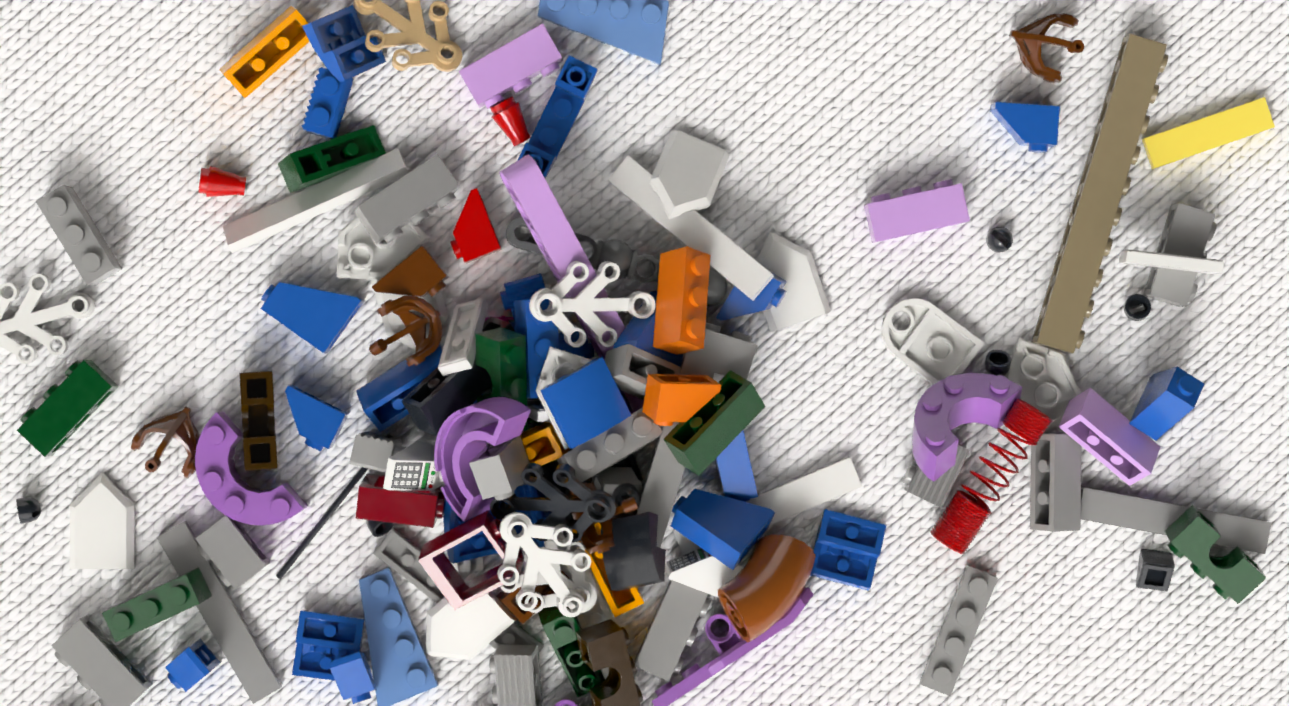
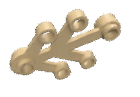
M364 0L353 1L355 9L360 14L370 15L375 13L400 31L383 34L379 30H371L365 40L368 50L378 52L383 48L419 44L427 50L412 54L406 49L396 50L391 61L395 69L404 71L413 66L433 64L438 70L449 72L455 70L460 65L462 51L455 42L450 41L446 21L449 8L446 3L435 1L431 4L428 11L429 18L435 25V40L425 31L420 0H404L407 2L410 21L381 0H373L371 2ZM435 8H440V9H442L443 12H444V15H442V16H437V15H435L434 12H433V9H435ZM377 37L381 40V43L374 45L369 39ZM449 51L452 57L446 59L441 55V52ZM404 56L408 62L400 64L397 62L396 57Z

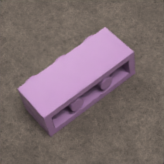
M542 23L463 68L459 73L479 108L486 106L487 109H490L492 106L504 101L502 95L514 90L515 93H518L532 85L530 79L542 74L543 77H546L560 69L558 63L562 62L563 59Z
M952 179L933 183L934 189L922 192L921 186L902 190L903 196L891 199L889 193L870 197L872 203L866 204L864 209L872 243L969 222L970 218L962 183L953 185Z
M1091 388L1069 400L1059 425L1060 429L1129 486L1152 473L1160 450V446L1155 441L1130 425V421Z

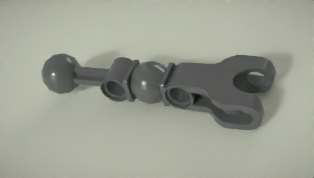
M522 217L513 219L506 229L508 243L514 248L543 256L531 232L529 239L526 241H520L516 238L514 230L517 227H528ZM574 232L579 242H586L591 246L592 255L588 260L593 269L598 271V267L602 262L611 261L620 268V275L617 280L622 278L631 279L632 276L639 283L658 282L659 261L655 256L651 254L639 256L638 251L632 250L627 243L621 240L611 239L605 242L598 240L596 243L592 238ZM643 259L649 260L654 267L652 275L648 278H643L637 273V264ZM608 266L605 269L606 277L612 275V266ZM711 266L709 270L707 307L718 304L727 292L726 279Z

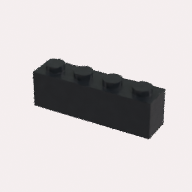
M490 316L484 322L482 332L501 327L514 332L515 330L510 322ZM475 355L471 369L443 376L437 367L402 400V403L419 430L437 436L444 421L454 412L473 405L477 400V396L482 395L492 387V380L485 368L476 365Z

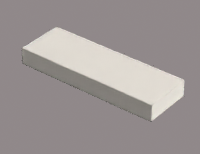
M1132 249L1122 250L1119 257V263L1208 274H1222L1224 269L1223 260Z
M484 298L455 306L438 369L443 376L473 367L476 355L475 333L482 332L488 310V305Z

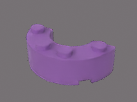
M964 373L950 375L928 388L917 403L912 432L913 456L922 472L934 482L955 465L959 439L951 430L957 426L967 423L987 424L995 429L1003 426L1002 421L1010 412L1009 410L1017 401L1016 399H1021L1022 387L1001 375Z
M492 397L460 409L444 421L438 432L434 449L435 470L441 471L445 485L441 487V490L447 502L464 522L490 510V503L494 497L482 499L469 462L486 447L487 442L497 446L521 435L531 409L516 400L506 397Z
M223 411L216 412L201 432L195 454L197 478L202 491L211 504L227 517L249 525L279 523L308 507L307 503L288 482L275 489L260 490L251 487L241 479L235 467L234 455L237 444L243 438V433Z

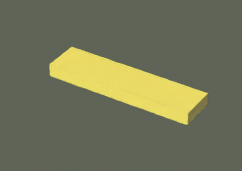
M1263 97L1142 139L1151 168L1155 169L1274 128L1275 125L1266 99Z

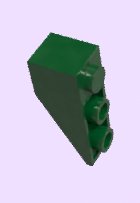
M557 606L543 608L538 612L542 627L577 697L590 693L589 688L601 684L605 678L601 669L594 672L582 661L576 631L581 630L582 627L577 616L566 617Z

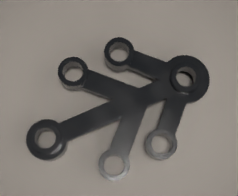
M529 463L521 474L523 482L534 486L547 497H517L514 493L503 500H496L494 497L490 503L491 513L500 520L516 511H552L545 519H539L535 524L554 527L559 525L570 512H584L578 520L573 519L566 524L570 529L578 531V533L572 532V542L580 541L585 530L593 522L601 523L612 518L617 507L614 498L609 493L601 490L592 491L574 477V468L566 463L557 466L553 473V480L559 486H566L579 498L567 496L543 477L544 471L540 465ZM528 472H533L537 477L531 476ZM560 472L567 474L568 477H563ZM563 531L565 538L567 537V531ZM535 538V539H537V540H539V541H547V540H549V539Z

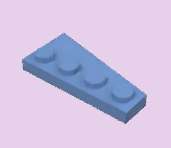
M540 0L538 18L573 32L581 33L596 41L606 43L661 66L669 1Z
M390 567L359 579L372 672L377 688L375 690L377 705L391 706L439 685Z

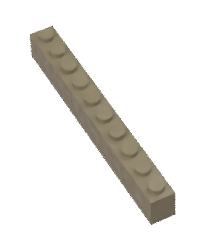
M1128 34L1122 40L1031 341L1033 343L1065 353H1074L1075 348L1080 349L1083 343L1085 331L1081 330L1084 318H1089L1093 310L1094 300L1090 299L1094 287H1099L1103 277V269H1100L1103 256L1107 257L1112 247L1113 239L1109 238L1112 226H1117L1121 217L1122 208L1118 207L1121 196L1127 194L1131 184V177H1128L1131 164H1136L1141 147L1137 146L1140 134H1145L1149 125L1150 116L1146 115L1149 103L1153 104L1158 95L1159 85L1155 83L1158 73L1164 72L1168 62V55L1165 54L1167 44L1134 34Z

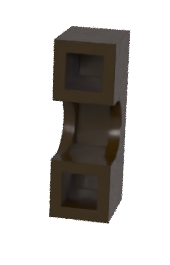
M272 371L239 373L245 471L278 469Z
M610 618L576 631L582 661L594 672L609 667L607 678L601 684L589 688L593 706H640V703L643 702V696L639 686L635 684L633 675L637 673L632 657L628 654L627 646L630 645V639L626 629L620 627Z

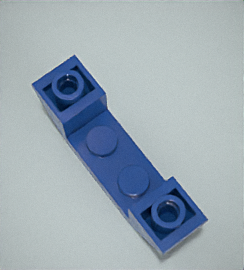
M570 55L555 82V89L529 142L525 144L518 158L520 160L529 154L538 165L545 179L575 123L598 71L597 68Z

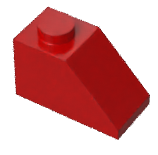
M477 188L470 191L453 230L455 240L450 241L456 258H463L466 264L502 250Z

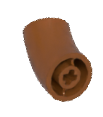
M771 534L762 537L757 542L754 552L744 568L732 580L718 589V596L728 619L737 633L747 643L766 632L778 622L802 593L810 577L816 557L813 550L805 542L786 535Z

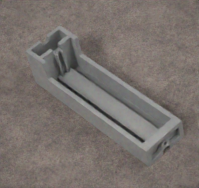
M706 322L704 349L684 353L680 375H708L713 379L714 373L725 376L731 370L747 380L757 345L751 343L752 336L732 331L731 336L720 333V326ZM673 422L672 426L661 427L663 434L658 437L642 488L641 501L638 509L635 511V514L652 512L658 515L657 547L659 548L661 547L685 467L677 462L663 440L679 422Z

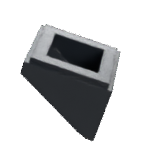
M1141 549L1136 588L1168 592L1175 568L1172 553Z

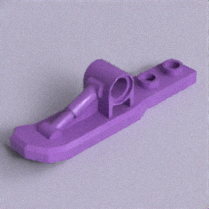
M804 587L800 596L784 616L766 632L748 643L737 633L726 614L718 613L711 616L706 622L705 632L720 656L702 668L697 663L681 673L684 680L675 686L669 681L654 692L658 697L652 700L654 706L670 705L793 623L814 595L810 588ZM716 619H724L728 623L729 632L726 636L717 637L712 633L711 625Z

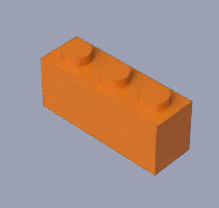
M688 246L660 253L653 347L676 355L704 349L711 255Z

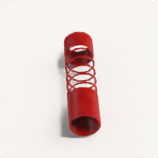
M1016 399L1017 401L1013 404V407L1009 410L1010 412H1008V415H1006L1002 422L1008 429L1023 439L1001 428H997V431L1020 449L1025 457L988 442V445L1002 455L1016 471L1004 468L979 456V459L993 469L1007 485L995 482L970 470V473L992 490L998 499L988 497L964 484H960L971 495L964 491L956 490L957 493L951 498L952 501L946 506L936 525L930 530L934 538L957 553L965 554L970 543L976 538L975 535L979 533V530L983 527L982 525L990 516L989 514H992L989 506L980 497L994 502L1000 501L998 492L989 483L1004 488L1010 486L1007 478L995 467L1009 473H1019L1016 464L1004 453L1018 459H1028L1026 451L1013 439L1028 445H1037V442L1045 433L1044 431L1052 422L1043 412L1021 399Z

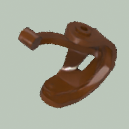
M1065 13L1051 14L1038 18L1021 29L1011 30L1009 34L1016 42L1020 60L1024 67L1034 76L1050 83H1060L1062 76H1060V71L1044 65L1041 58L1042 43L1067 48L1070 53H1080L1084 49V43L1081 40L1067 41L1045 35L1052 24L1070 28L1078 26L1079 20Z
M406 295L393 301L390 299L381 304V308L376 310L381 317L393 312L400 317L406 328L386 340L378 339L370 344L369 350L373 355L376 356L387 350V345L407 334L411 335L416 345L415 354L406 358L409 367L413 364L416 366L426 360L425 357L438 348L442 338V322L439 317L441 314L439 310H435L424 299ZM410 310L418 311L424 314L425 317H421ZM429 322V334L426 338V325Z
M187 406L177 413L156 418L144 425L134 435L131 449L136 451L142 448L151 432L166 434L154 456L145 463V469L148 472H155L161 466L160 459L171 440L175 438L188 454L181 470L184 474L183 476L188 479L195 473V454L200 433L190 417L191 409Z
M587 482L583 483L590 490H597V488L594 485V482L588 484ZM570 490L568 494L570 498H579ZM634 496L622 500V505L616 508L613 516L637 510L638 506ZM571 512L572 519L578 520L584 512ZM613 517L600 523L603 530L601 535H598L595 527L597 522H593L585 530L580 541L589 554L595 552L600 554L609 551L611 547L615 546Z

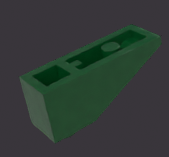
M371 125L290 153L278 163V166L289 192L292 193L337 176L386 154L375 126Z

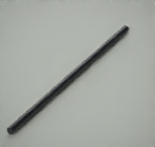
M390 433L387 434L388 438L393 437ZM361 467L277 573L276 577L278 579H282L368 468Z

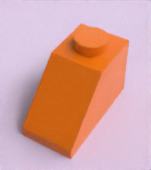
M648 374L642 412L653 419V423L660 426H672L673 422H687L720 392L721 384L708 375Z

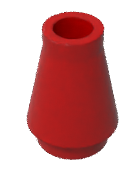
M513 96L490 108L493 113L491 118L507 135L514 146L531 138L520 103L515 102Z
M210 166V168L201 167L198 193L206 194V197L244 196L246 177Z

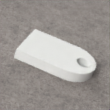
M912 298L896 303L887 311L882 321L881 336L887 350L932 385L950 375L962 374L984 345L983 341L935 305L923 299ZM899 311L905 312L910 319L908 327L904 330H898L892 324L894 314Z

